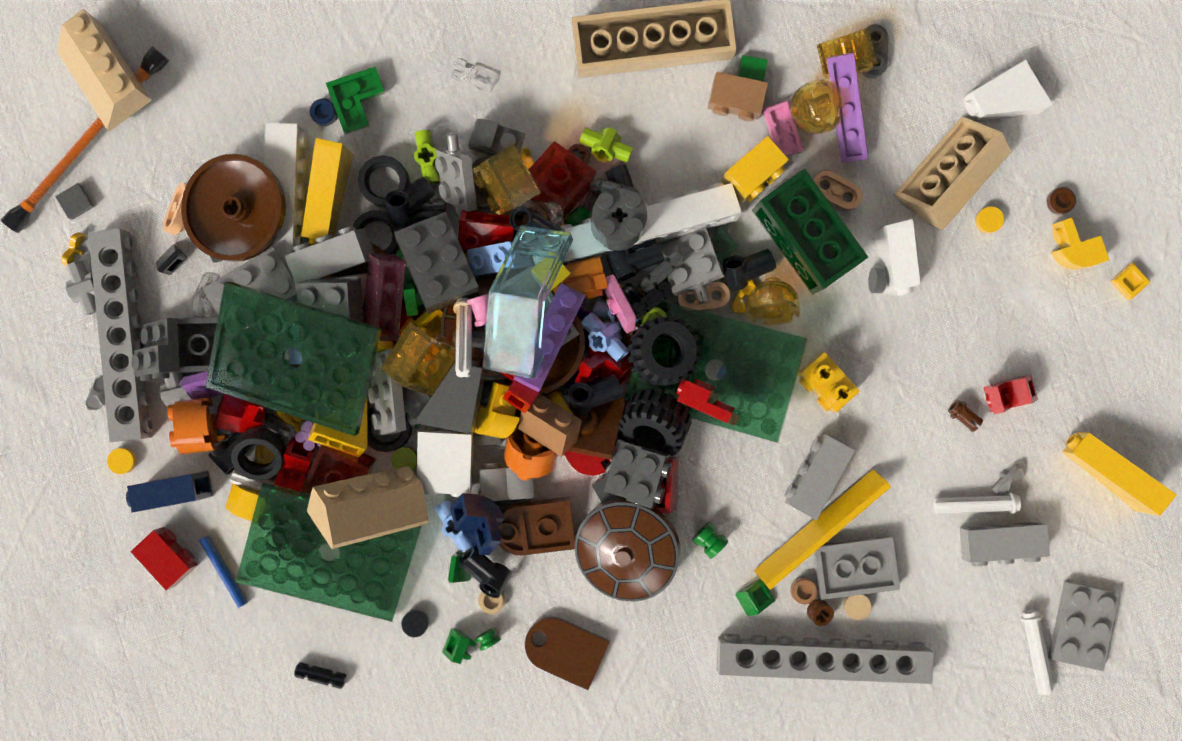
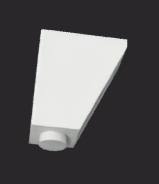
M1026 60L963 98L966 102L965 108L967 112L974 116L976 121L1039 114L1053 105Z
M910 219L886 225L873 233L881 266L887 274L886 286L888 293L897 291L898 296L912 293V287L921 285L913 220Z

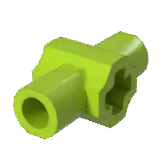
M585 127L579 143L592 148L591 154L595 156L596 160L603 163L606 161L611 162L613 157L628 163L634 148L620 142L622 137L618 134L617 130L610 127L606 129L601 128L600 132Z
M431 130L416 131L417 151L414 152L415 161L421 167L422 175L429 181L430 185L440 183V176L435 165L437 154ZM429 152L433 157H430L431 161L426 163L422 158H426L425 153Z

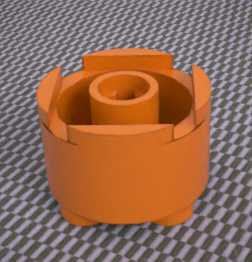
M210 397L175 401L174 404L168 405V418L170 421H173V431L169 432V441L171 447H176L180 454L216 450L217 447L212 443L218 442V429L214 427L216 414H211L209 411V407L214 406Z
M518 422L515 430L506 440L504 459L507 466L521 480L525 481L549 474L556 467L558 454L518 429Z

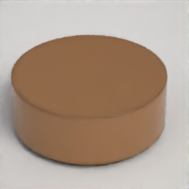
M799 577L792 582L790 593L796 602L806 605L816 599L818 588L811 579Z

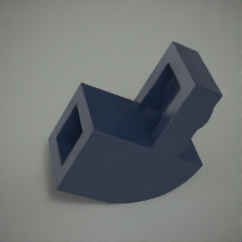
M462 493L450 507L455 530L474 532L479 555H490L501 542V532L498 526L505 519L500 508L487 497Z

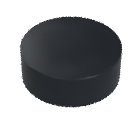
M417 609L407 612L401 622L403 632L409 637L423 635L429 625L427 615Z

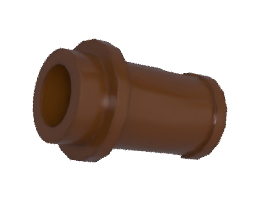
M956 400L948 409L950 417L959 420L971 432L978 429L971 420L979 426L983 423V419L970 410L965 401Z

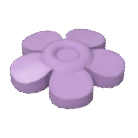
M305 421L301 425L303 431H298L295 438L298 443L304 442L303 447L305 450L312 451L315 448V443L308 440L312 423Z

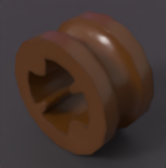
M574 144L568 149L567 162L573 169H583L589 164L590 153L587 147L582 144ZM575 151L586 155V158L582 157L583 162L578 163L577 160L571 159V156L574 157Z
M816 599L809 604L807 616L815 625L825 626L832 621L834 611L825 600Z

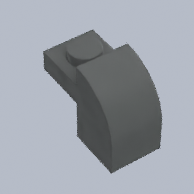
M476 119L468 146L469 149L490 156H495L496 153L518 160L526 135L523 132L501 126L495 121Z

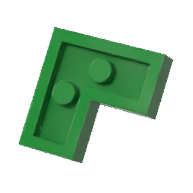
M376 66L326 82L344 134L369 127L361 101L385 94Z
M396 250L407 316L418 315L417 306L422 305L421 297L415 283L412 282V276L401 251Z

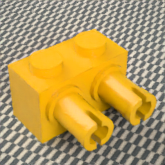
M825 352L819 353L797 373L801 378L799 380L801 386L807 392L812 390L818 397L816 402L826 412L830 410L837 413L860 392Z

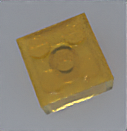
M514 145L488 158L472 169L475 183L479 188H483L488 197L486 199L488 206L497 214L502 215L541 193Z
M409 322L393 350L387 356L381 370L401 386L433 396L456 363V345L441 334Z

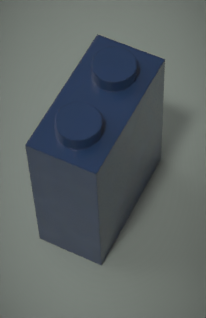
M209 471L127 486L126 502L131 507V512L133 513L212 497L213 492Z

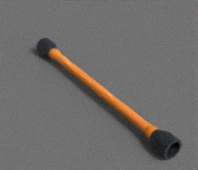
M152 46L143 56L141 65L136 71V77L142 84L151 75L161 71L169 60ZM99 116L96 119L97 121L92 123V126L87 129L88 131H85L83 136L78 139L79 141H76L74 146L70 148V151L65 154L66 156H63L61 161L56 164L57 166L41 181L37 189H34L33 194H30L28 199H24L19 205L8 210L1 218V222L14 232L20 233L28 223L31 212L35 209V204L42 199L44 194L47 193L46 191H49L50 186L55 184V181L60 178L59 176L64 174L68 166H71L72 161L77 159V156L82 153L81 151H84L86 146L90 144V141L95 138L94 136H97L99 131L104 128L103 126L105 125Z

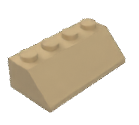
M82 9L62 24L57 52L107 130L111 131L152 101L100 21Z
M961 117L894 193L895 197L924 222L944 230L1011 153L1003 133Z
M410 466L314 486L307 508L308 514L331 549L428 524L429 521L422 482Z

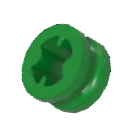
M496 627L486 630L475 638V641L481 644L479 647L481 651L490 648L502 639L496 635Z

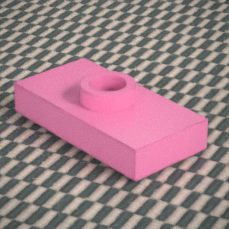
M785 101L763 108L762 112L771 140L782 153L788 157L803 152L804 148L789 102Z
M613 274L605 277L608 287L604 292L609 299L607 304L611 314L617 315L626 333L634 331L636 315Z

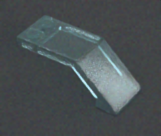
M520 226L489 290L483 358L484 369L532 379L535 378L545 356L541 349L545 301L573 242L571 233Z

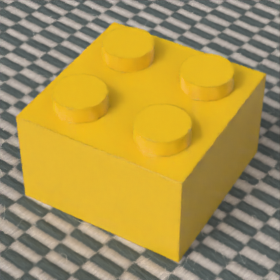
M767 136L728 169L721 181L724 185L732 183L737 200L741 204L746 199L752 202L766 188L764 186L766 182L771 185L786 171L783 166L789 159Z

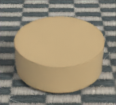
M481 592L478 599L481 610L487 614H496L501 611L505 604L504 593L502 592L499 598H491Z
M865 595L848 596L844 599L843 609L850 618L862 620L869 615L871 603Z

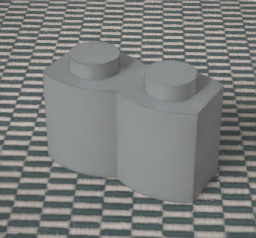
M501 463L485 464V469L479 470L481 495L491 501L535 498L534 478L527 481L521 480L509 467L501 468Z

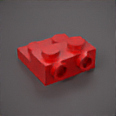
M684 379L681 381L677 389V395H679L677 401L725 423L736 426L740 416L733 413L734 407L718 401L720 395L713 392L714 386L695 379L694 383Z

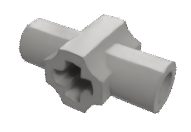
M83 260L67 264L66 269L71 279L66 282L68 296L74 303L80 302L85 316L96 313L92 273L88 274Z
M181 373L169 374L170 378L164 379L165 384L160 385V396L166 407L174 404L175 401L194 399L181 387Z

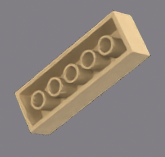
M708 0L572 17L578 78L732 60L736 53L730 0Z

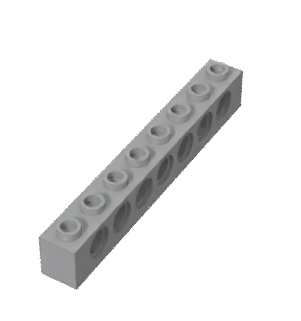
M120 228L88 232L109 441L119 442L151 438L153 421L149 417L148 406H150L151 401L150 394L146 391V383L141 382L140 377H135V370L132 368L134 350L144 348L140 334L142 317L138 313L137 302L140 300V294L135 286L137 266L132 257L134 239L130 232ZM114 252H117L118 259L112 264L111 256ZM119 277L121 285L115 290L114 281ZM120 303H122L124 308L123 313L120 316H118L116 313V308ZM124 329L126 332V338L123 342H121L119 339V333L121 330ZM125 355L129 359V364L126 368L122 366V358ZM127 381H129L132 386L131 392L129 394H127L124 390V386ZM130 407L134 410L132 420L127 417V410Z
M725 634L724 638H718L716 669L719 675L933 684L934 652L922 642H909V646L899 645L898 642L889 640L882 641V644H872V641L858 639L856 643H846V640L831 638L830 642H819L818 638L805 637L803 641H793V638L788 636H778L777 640H767V637L762 635H751V639H740V635ZM743 649L751 650V656L747 660H740L738 658L740 651ZM770 650H776V659L766 661V653ZM802 651L804 653L801 661L792 662V655L795 652ZM824 652L830 654L829 660L826 663H818L820 654ZM848 654H856V659L852 664H845V658ZM875 655H882L880 664L876 666L871 665V660ZM902 656H908L907 664L898 667V660Z

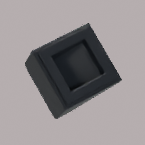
M173 244L156 261L157 270L160 273L171 275L187 259V256Z

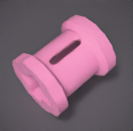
M491 293L467 300L468 304L472 306L476 318L474 322L475 327L499 320L498 316L494 315L490 303Z

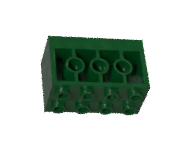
M803 169L762 198L752 209L754 215L812 295L824 290L869 258L806 169Z

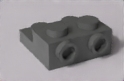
M165 318L143 324L141 341L144 344V348L134 350L132 357V368L135 370V377H140L141 382L169 379V374L180 372L177 318Z
M622 439L617 440L604 491L624 497L626 501L652 509L657 503H661L665 489L661 487L664 478H668L672 463L668 462L670 454Z

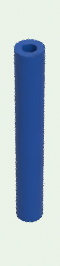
M209 535L200 539V544L237 607L240 608L247 604V600Z

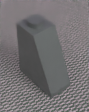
M472 360L471 375L460 378L456 375L454 364L417 417L416 423L468 434L474 433L476 431L487 368L481 367L480 361Z

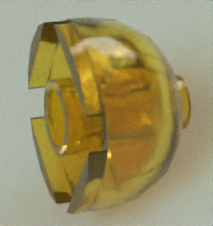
M823 79L810 81L800 86L792 96L790 104L791 116L796 126L802 131L810 134L827 133L834 130L840 123L841 116L838 117V108H842V99L838 89L830 81L824 82Z
M767 278L765 281L754 286L748 295L747 317L753 322H756V318L765 319L764 324L780 325L793 321L794 315L797 318L800 316L799 298L796 290L779 278Z

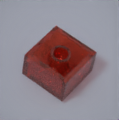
M554 141L522 176L520 192L562 222L589 191L597 171Z
M321 445L301 493L311 496L314 486L371 474L377 459L365 453L360 457H356Z

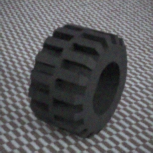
M668 316L665 318H655L639 326L636 329V334L631 336L630 341H632V344L628 345L627 350L631 352L628 360L629 363L633 362L634 364L632 368L634 373H639L641 380H648V384L659 386L676 384L683 379L689 378L688 374L694 373L697 369L694 365L699 363L701 358L697 356V352H701V345L696 346L695 342L699 340L697 334L692 335L691 332L694 329L691 325L685 326L684 320H675V317ZM658 336L667 337L675 346V360L669 367L659 365L653 357L652 345Z
M653 389L639 390L631 396L618 427L625 441L674 456L683 446L692 424V416L688 413L689 409L687 406L682 405L683 403L677 401L678 399L669 393L666 394L661 390L654 391Z

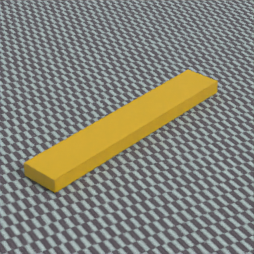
M872 469L826 508L817 520L813 519L753 571L771 590L889 490L891 486Z

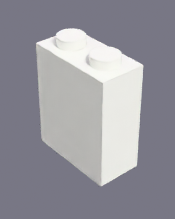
M421 424L418 430L417 477L422 482L424 494L435 496L443 493L459 497L462 493H471L473 487L474 433L468 434Z

